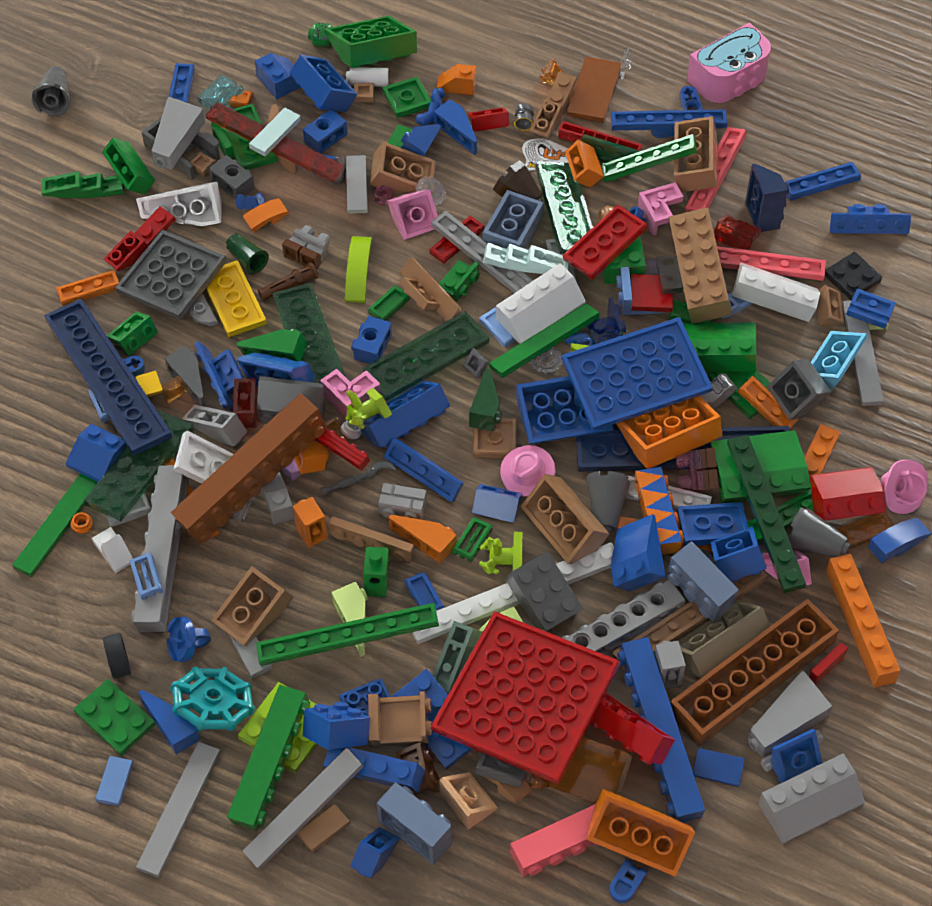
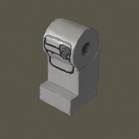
M721 374L711 382L712 392L700 395V397L714 409L735 392L736 386L726 374Z

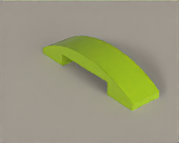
M352 236L346 273L345 302L365 303L372 237Z

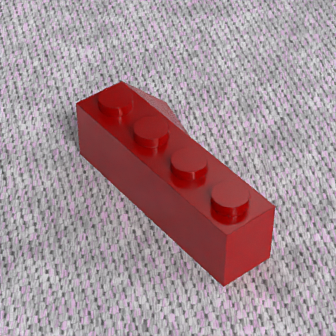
M605 693L590 723L591 726L597 729L602 728L605 730V735L614 741H621L623 743L622 747L627 751L638 753L640 755L639 759L649 765L652 762L662 765L675 741L674 738L608 693Z

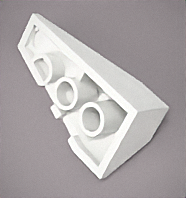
M218 182L136 199L140 217L148 219L161 206L175 217V222L180 224L207 226L221 223L222 200Z

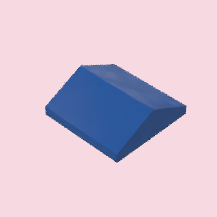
M814 729L772 748L771 764L780 784L823 763Z

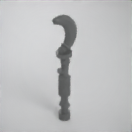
M381 461L374 464L371 469H366L365 473L345 478L337 484H331L329 487L324 486L320 490L322 495L325 496L328 495V492H334L336 489H343L355 484V482H361V479H373V476L381 469L396 471V467L391 462Z

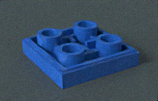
M379 678L340 694L339 699L341 702L347 703L349 707L359 709L361 713L369 716L368 695L378 694L379 698L390 697L382 678Z

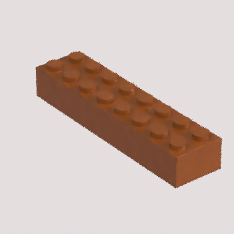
M300 393L171 511V514L181 528L199 546L203 542L208 541L212 534L219 527H223L234 513L242 510L248 500L257 496L262 487L268 482L273 481L284 467H288L299 453L304 452L315 438H319L324 433L327 426L318 408Z
M807 598L671 700L670 705L676 722L700 747L833 645L839 629Z

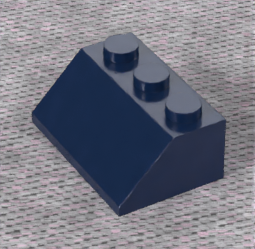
M752 164L745 205L757 233L780 229L781 221L784 219L783 211L784 207H786L789 186L787 182H784L781 174L758 164Z

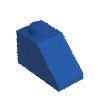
M439 124L416 126L410 133L406 131L401 139L403 143L401 148L424 156L441 126Z
M378 827L360 841L350 867L356 869L360 875L372 878L382 869L400 838Z

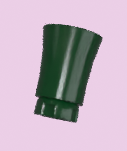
M235 233L227 239L226 248L249 274H257L267 265L269 254L253 244L245 236Z

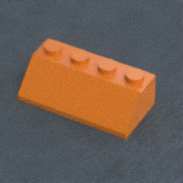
M602 789L592 812L586 839L676 877L695 835V831L689 824Z

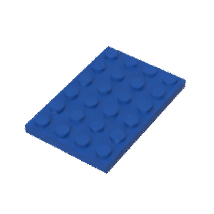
M680 317L561 356V360L592 431L712 392L713 389Z

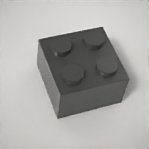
M809 359L793 360L767 386L789 420L804 418L831 393V390Z

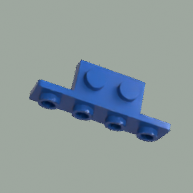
M855 204L853 207L848 206L847 213L831 214L829 231L830 233L908 234L910 232L911 215L908 213H890L888 207L881 204H875L873 207Z
M197 341L195 343L198 350L196 354L205 365L203 369L212 380L211 386L220 397L218 398L219 403L223 408H228L235 412L237 407L230 394L247 382L232 351L226 349L213 359L209 349Z

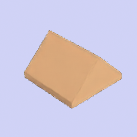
M470 772L446 776L440 779L441 796L468 830L497 810L498 807Z

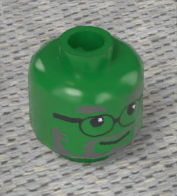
M316 22L313 24L312 29L309 28L308 40L312 41L314 47L329 48L331 46L329 39L324 33L325 28L332 27L330 23Z

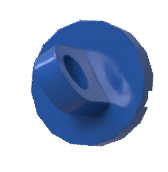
M174 617L167 628V633L170 632V638H167L166 641L167 649L174 661L188 662L193 657L195 649L204 647L211 641L208 630L204 628L194 629L191 620L187 617Z

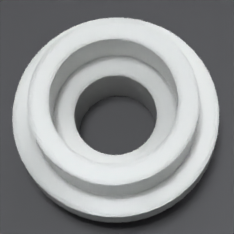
M349 421L344 422L340 428L343 435L348 439H357L362 433L359 426L350 425Z

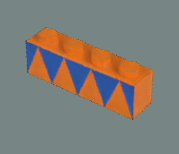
M661 467L635 471L634 484L643 518L651 514L655 515L662 555L679 552L681 544L684 543V536L682 530H678L677 527L679 518L677 512H673L672 506L674 501L672 493H668L667 490L669 486L667 475H663Z

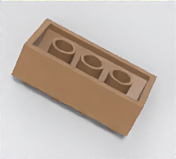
M544 474L520 506L568 564H573L597 551L610 534L561 477Z

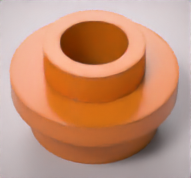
M84 512L75 514L71 520L72 530L79 534L90 531L93 527L91 516Z

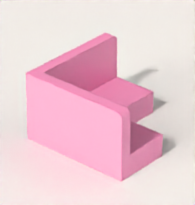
M676 182L639 193L638 207L644 211L643 218L646 219L645 223H647L652 236L657 235L659 225L670 222L669 216L673 215L668 206L683 202L684 196Z
M336 369L320 380L321 384H323L324 397L344 417L347 416V405H351L354 408L346 394L348 390L355 392L361 403L369 399L366 391L374 388L381 395L380 383L368 371L349 381Z

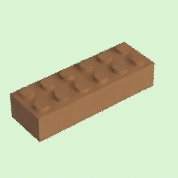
M708 207L669 216L691 323L694 324L732 315Z

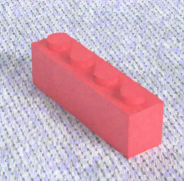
M595 805L510 843V854L522 877L527 875L534 876L550 864L552 866L558 865L565 857L572 854L577 856L593 844L598 846V844L586 839Z

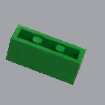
M112 137L102 151L103 155L127 190L145 195L155 182V178L130 142Z

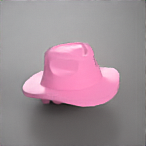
M529 445L512 450L505 456L500 468L501 479L506 489L522 493V497L529 496L544 474L555 476L556 473L555 463L551 455L540 447Z
M902 459L891 466L889 472L881 477L880 483L884 490L885 506L890 511L898 514L914 512L921 506L928 486V475L923 465L917 461Z

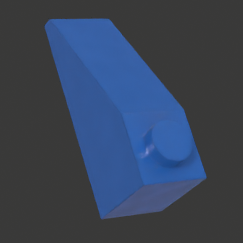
M451 99L434 111V124H439L442 131L475 155L477 153V138L461 105L456 104Z
M144 690L138 692L142 704L175 754L200 741L197 727L180 715H175L172 711L174 706Z

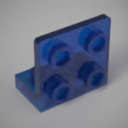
M613 297L608 300L607 317L597 319L587 325L590 338L594 344L622 336L623 333H626L624 320L621 321L619 317L621 315L620 307L618 304L615 305Z

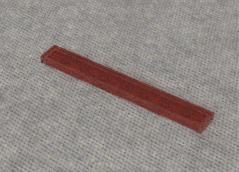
M218 102L205 114L206 119L249 141H252L266 127ZM286 136L271 150V152L332 183L344 171V165Z

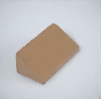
M824 285L819 289L820 296L817 305L818 323L822 326H843L844 317L841 292Z

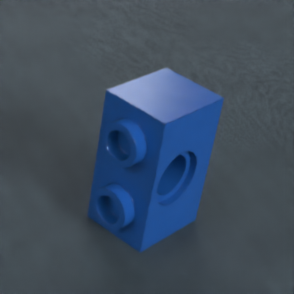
M332 109L322 114L303 129L304 143L319 155L348 134L347 121Z
M371 316L367 317L365 323L360 325L358 338H355L351 345L354 360L375 366L378 365L392 336L391 322Z

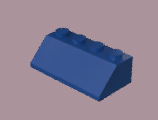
M422 381L386 402L392 415L386 419L381 414L374 415L364 421L365 427L361 429V432L373 446L385 448L390 445L392 439L407 436L414 427H421L427 424V420L431 417H438L444 414L445 409L450 407V404L439 383Z

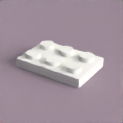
M186 431L182 435L173 470L202 484L233 454Z

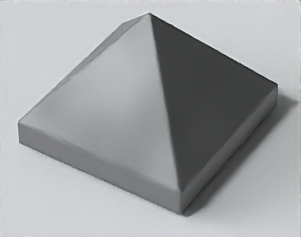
M474 348L463 366L479 378L488 360Z

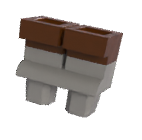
M307 225L301 230L295 228L290 240L286 239L282 243L283 256L303 266H307L309 262H312L317 270L328 255L327 247L330 243V236L320 233L318 237H314V230Z

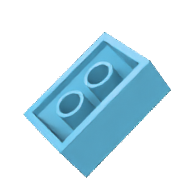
M830 331L812 359V365L831 391L839 383L867 339V333Z

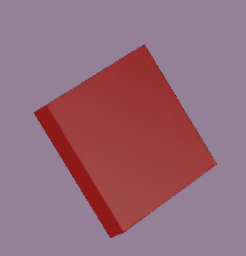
M631 274V311L672 312L671 275Z

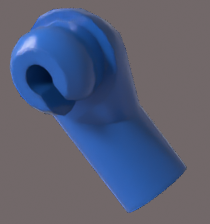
M435 88L432 90L431 100L439 103L440 107L443 105L441 98L445 97V91L443 88Z
M575 333L564 340L565 345L574 343L591 346L594 344L593 340L585 333Z

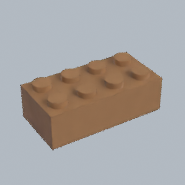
M713 116L675 122L674 140L693 134L696 139L697 153L674 160V178L680 191L689 192L718 187L717 130Z

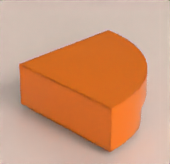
M244 91L243 94L234 95L230 99L229 105L237 108L250 105L253 91Z

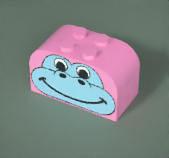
M748 23L690 54L687 82L705 99L711 102L724 103L739 97L744 92L757 87L764 81L771 50L770 42L751 23Z

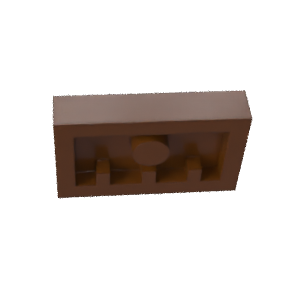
M419 742L395 752L397 759L418 763L425 769L419 793L413 792L414 796L427 790L434 793L439 792L438 783L440 780L433 764L435 756L430 748Z

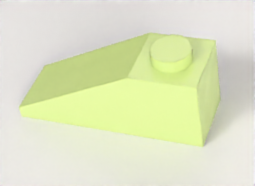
M356 582L331 592L333 605L343 623L366 618V601L368 597L363 588L360 589ZM365 643L355 645L360 656H364Z

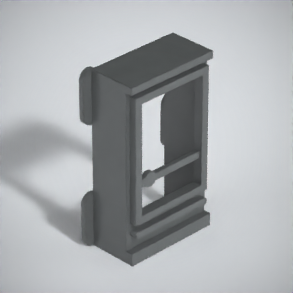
M161 118L142 131L144 145L151 149L154 145ZM198 131L191 141L192 144L189 145V148L185 150L175 164V167L185 173L190 180L195 179L200 174L193 171V166L189 163L192 159L187 162L182 158L189 151L198 147L202 150V153L218 161L220 159L219 141L209 133L201 134Z

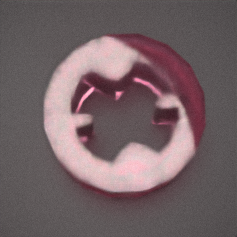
M382 185L375 189L376 203L387 205V200L392 199L391 188Z

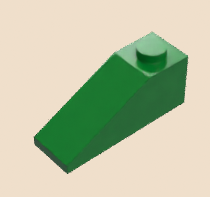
M281 329L237 343V347L243 355L267 353L274 357H286L297 362L301 361L307 345V341L302 333L296 329Z

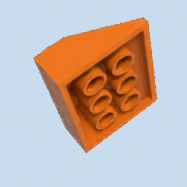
M700 396L616 423L637 459L647 469L722 437L721 416Z

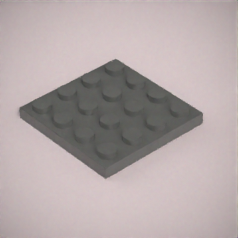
M161 230L115 289L119 294L181 320L225 265L227 258L218 252Z

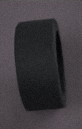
M121 633L103 637L105 653L113 679L131 675L129 660Z

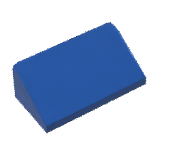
M698 748L693 774L694 777L739 787L745 759Z

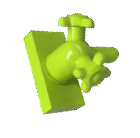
M374 388L366 391L369 399L364 403H361L355 392L350 390L346 392L354 406L352 408L351 405H347L348 410L345 420L349 421L350 425L354 424L364 429V421L374 415L381 414L385 419L392 415L384 398Z
M514 532L512 548H502L499 538L493 539L489 537L484 541L483 545L480 546V550L488 549L490 552L489 561H480L479 565L483 567L487 574H498L499 570L495 568L496 565H512L513 571L522 566L523 532Z

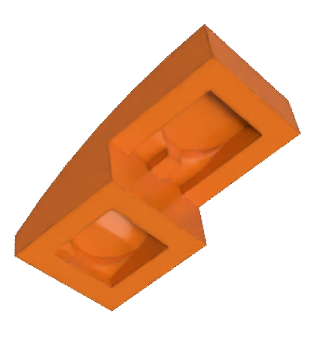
M280 198L255 207L244 214L243 218L255 233L270 221L274 225L289 214Z

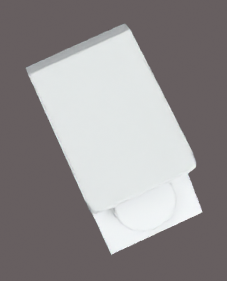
M111 527L92 538L93 543L115 574L131 565L129 560L133 558L120 534L116 535Z

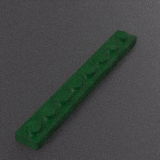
M749 435L728 439L727 446L783 593L804 589L806 582Z

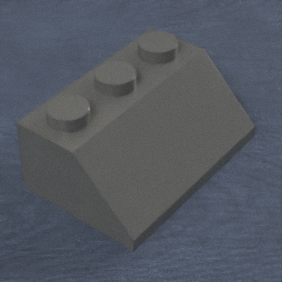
M260 376L257 396L258 421L268 423L300 393L318 408L323 418L325 411L323 384Z

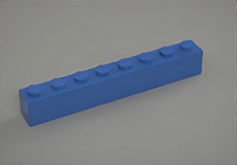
M646 637L622 643L617 656L620 666L624 665L626 671L624 673L625 683L627 687H631L633 693L631 694L633 707L638 708L641 717L675 739L662 765L652 762L653 770L659 774L661 780L659 781L660 792L662 795H666L668 802L666 803L667 814L682 822L702 818L705 808L649 638Z

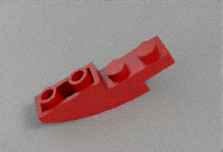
M160 206L135 233L130 230L103 260L117 271L133 265L161 230L166 231L176 221L175 217Z

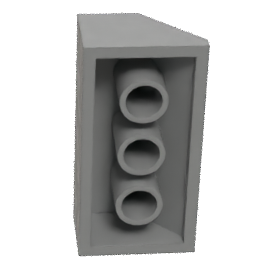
M844 753L762 792L758 802L759 807L782 844L865 804L857 774Z

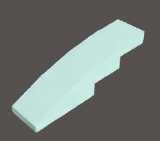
M490 243L485 247L483 262L498 267L544 274L561 263L568 270V263L563 260L562 255L531 245L529 250L509 244L507 249Z

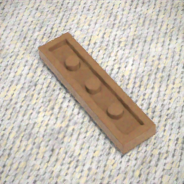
M332 516L329 522L330 534L339 540L351 541L359 547L388 548L389 555L399 561L411 563L414 557V545L334 516Z

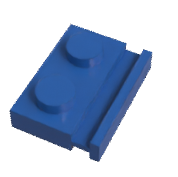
M857 289L846 315L885 329L896 302Z

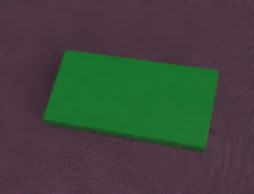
M254 104L217 114L218 121L233 147L234 158L245 170H252L278 162L274 149L266 156H263L249 148V143L264 129Z

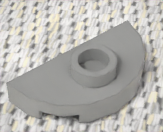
M201 294L189 309L191 318L197 324L199 322L207 324V326L218 325L204 295Z

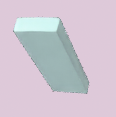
M284 108L249 143V148L266 156L301 121L300 115Z

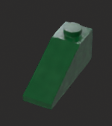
M486 368L469 411V427L494 432L496 424L501 423L502 411H499L500 402L491 371Z

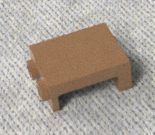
M420 692V695L385 698H379L378 694L368 695L370 717L369 741L372 746L428 743V736L432 735L430 728L432 722L428 721V713L432 711L431 698H427L425 692Z

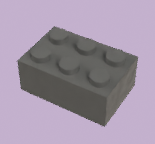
M548 551L510 572L505 577L506 582L533 626L548 632L583 610V607Z

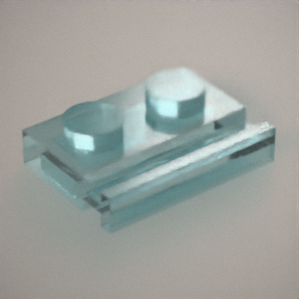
M221 75L197 99L200 104L211 110L214 109L218 114L229 105V101L234 95L237 96L243 93V86H238L236 82Z

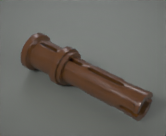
M309 262L307 266L299 270H292L291 275L258 289V294L261 300L265 301L296 285L301 287L303 283L313 278H319L317 270L313 263Z

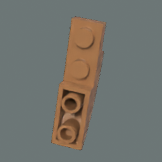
M558 72L547 99L543 100L530 133L549 138L570 102V95L577 82L576 77Z

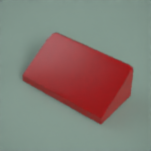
M505 107L468 113L473 132L510 125L509 113Z

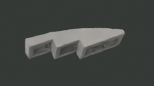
M366 155L346 156L348 214L367 213Z

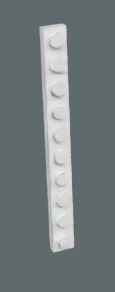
M610 542L600 546L597 551L573 564L562 561L556 565L569 585L611 568L614 546ZM508 583L438 610V627L412 632L417 644H421L450 632L453 621L468 625L491 616L494 611L499 613L520 603Z

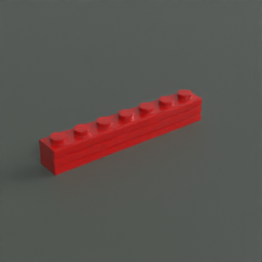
M562 121L558 129V138L568 141H582V136L585 134L639 150V152L642 151V144Z
M326 428L319 438L314 439L360 471L370 462L368 453L364 450H358L355 444H349L344 437L340 438L337 436L338 434L334 430L330 431Z

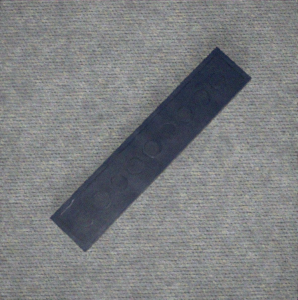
M82 299L44 315L49 327L133 456L172 438L171 431Z
M789 426L722 428V437L713 441L732 439L745 435L755 436L790 431ZM621 430L576 437L578 472L647 469L637 459ZM710 442L652 468L661 467L662 470L701 469L699 450L711 448Z

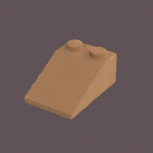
M383 141L373 154L369 185L391 192L414 193L430 189L432 193L436 161Z
M251 566L211 621L246 646L281 615L293 599V596Z

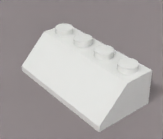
M559 263L496 305V320L520 344L579 308L586 301L574 276Z
M740 263L731 296L809 322L817 309L820 292L817 288Z

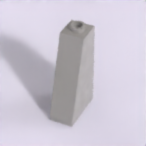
M172 97L167 98L152 148L155 165L169 170L173 169L205 123L203 108Z
M804 671L799 673L750 729L748 737L749 746L754 752H758L761 757L772 752L773 747L798 736L829 716L832 705Z

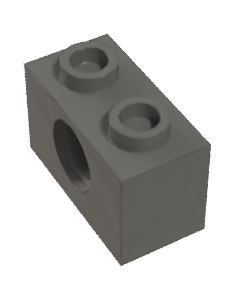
M227 155L209 167L211 181L218 182V186L235 200L238 194L245 196L255 189L253 174Z

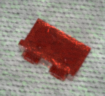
M725 214L717 221L714 236L716 241L734 249L750 250L752 242L759 237L761 229Z

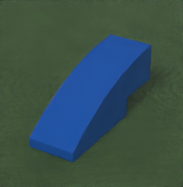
M913 518L894 525L871 538L868 548L884 563L895 555L897 557L931 536L932 533L918 518Z

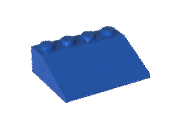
M569 376L518 384L516 386V401L529 445L613 431V425L592 431Z

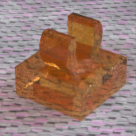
M555 59L547 60L546 67L541 69L544 75H540L539 78L543 83L549 81L553 85L558 72L562 73L563 71Z

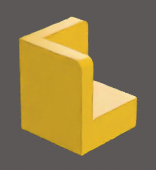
M156 371L136 376L137 382L147 397L163 392Z

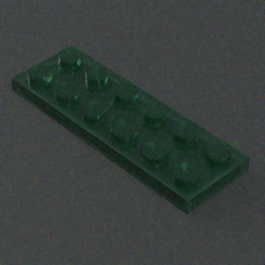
M537 161L535 169L559 254H564L593 228L580 183L574 180L569 163Z
M312 283L272 293L284 330H299L307 341L301 361L310 365L315 375L312 383L321 384L320 380L336 369L345 376Z
M464 311L364 367L363 372L368 371L380 383L381 396L385 401H388L469 355L472 349L478 350L489 343V337L473 318Z
M158 409L157 412L171 431L172 438L135 456L127 447L84 499L85 506L121 522L154 481V476L158 472V466H166L178 451L183 433L186 431L193 432V424Z

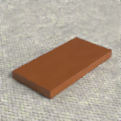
M586 56L567 110V116L604 123L622 69V63Z

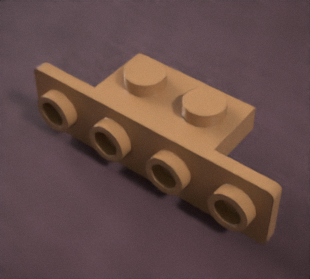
M409 257L400 271L404 277L399 284L405 289L404 292L417 302L416 305L424 311L435 310L447 323H451L461 310V307L413 257Z

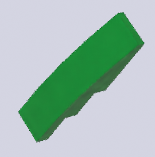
M78 171L42 178L41 194L42 196L58 198L107 197L125 194V185L118 175L104 178L101 173L82 176Z

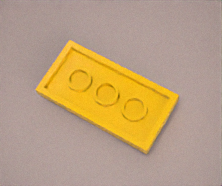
M238 260L225 264L206 287V291L229 338L266 325L267 322Z

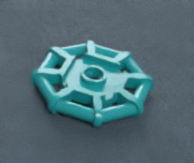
M192 667L189 673L180 680L174 681L170 687L174 703L172 711L175 715H180L196 726L198 731L203 729H227L230 732L235 730L236 726L246 717L252 716L255 712L251 694L252 685L250 682H244L228 671L227 667L222 669ZM182 694H188L189 699L183 701ZM241 694L243 700L237 699L236 695ZM209 696H210V697L217 696V699L209 698ZM190 709L195 710L196 712H198L199 714H201V717H198L197 715H195L194 713H192V712L189 711V710H190ZM234 709L239 710V712L232 717L230 712H232Z

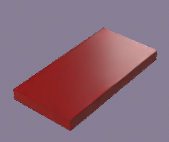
M616 205L562 255L563 260L593 280L647 230L648 225L620 205Z

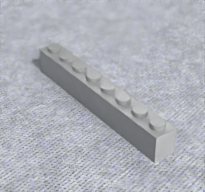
M174 465L158 466V472L154 476L155 491L151 494L152 509L148 513L149 527L148 531L145 532L144 539L146 545L145 551H142L141 556L151 552L164 592L160 594L156 592L155 596L151 597L148 595L146 596L147 599L142 600L139 591L136 590L135 610L132 611L131 620L139 632H166L182 529L171 514V511L186 499L189 477L173 470ZM147 559L145 563L152 586L154 587L156 585ZM141 569L139 575L144 590H147V584Z

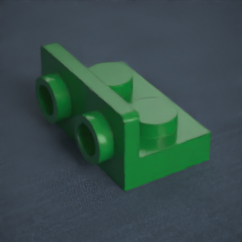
M458 260L439 283L455 302L461 296H465L470 285L479 279V263L474 262L470 266Z
M136 311L110 332L107 337L111 343L120 346L127 356H131L154 337L158 330L150 316Z

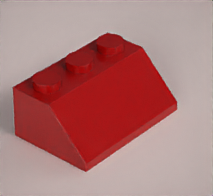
M872 467L810 475L813 512L825 521L886 512L884 490Z

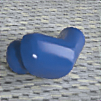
M430 101L428 111L422 115H417V124L425 126L434 122V111L439 108V103Z

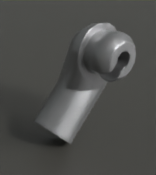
M335 157L336 173L330 174L331 184H340L346 172L344 157Z

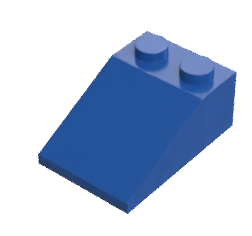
M651 514L617 529L611 560L614 587L633 591L666 577L655 515Z

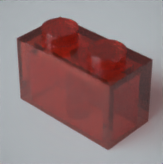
M255 378L234 379L233 413H236L245 428L257 427L258 391Z

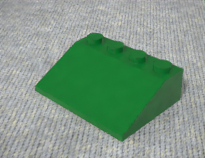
M390 15L324 29L325 35L342 62L351 68H359L364 64H377V61L382 60L392 61L396 57H409L410 54L417 53V31Z
M756 322L683 323L705 372L756 371Z
M796 430L749 436L773 498L798 495L809 491L811 484L807 464ZM728 439L711 441V448L715 447L717 465L715 469H717L718 490L721 504L748 501L727 446Z

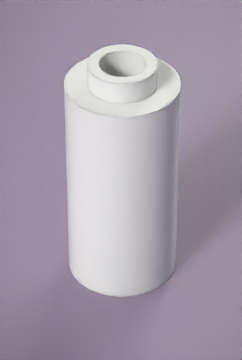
M350 67V71H346V81L350 83L351 87H355V83H374V87L388 86V68Z

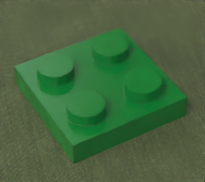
M418 76L382 87L383 94L396 118L429 109L431 100Z

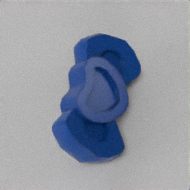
M261 193L247 197L243 194H238L235 200L239 210L254 209L265 203V198Z

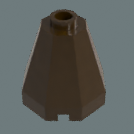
M520 160L506 170L508 173L505 176L501 175L493 188L502 198L506 191L509 190L541 202L543 201L541 199L543 194L526 165Z

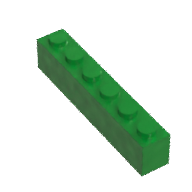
M279 684L228 812L227 818L231 823L255 831L259 830L260 825H264L267 818L266 809L268 804L273 802L276 795V783L284 775L285 768L283 766L286 758L289 759L292 754L294 737H298L302 727L300 722L306 708H310V701L305 692Z

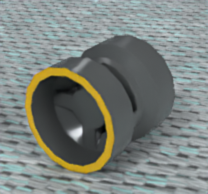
M527 103L517 105L515 108L514 126L523 131L531 129L534 116L533 106Z

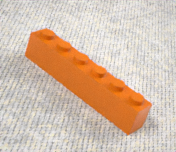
M846 554L830 558L826 574L873 687L896 683L900 668L852 555Z

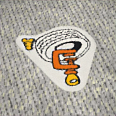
M536 138L528 140L523 144L522 151L526 158L525 165L529 170L569 163L565 154L568 148L550 140Z

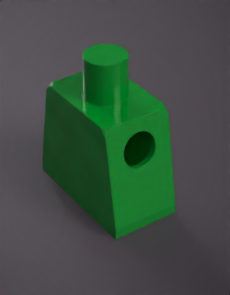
M366 547L363 578L367 597L387 598L390 567L388 548ZM373 578L380 579V582L373 583Z

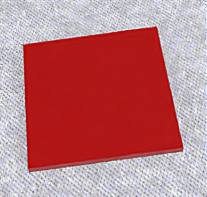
M494 611L430 727L431 731L559 785L620 666V661Z

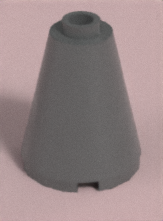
M50 67L32 92L31 100L33 106L40 113H48L47 116H60L70 106L71 100L66 73L60 67Z
M601 471L593 472L587 476L591 511L611 534L617 528L630 487V480H628L629 477L618 472L608 471L607 475H600Z
M803 507L798 511L791 524V527H793L791 534H787L793 549L830 557H838L848 553L851 544L848 543V538L809 508Z

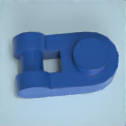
M626 859L610 884L609 895L611 899L617 903L629 902L646 878L648 871L643 868L638 869L633 866L632 861ZM627 874H629V875L633 876L634 879H633V881H631L630 879L626 878L625 876H626Z

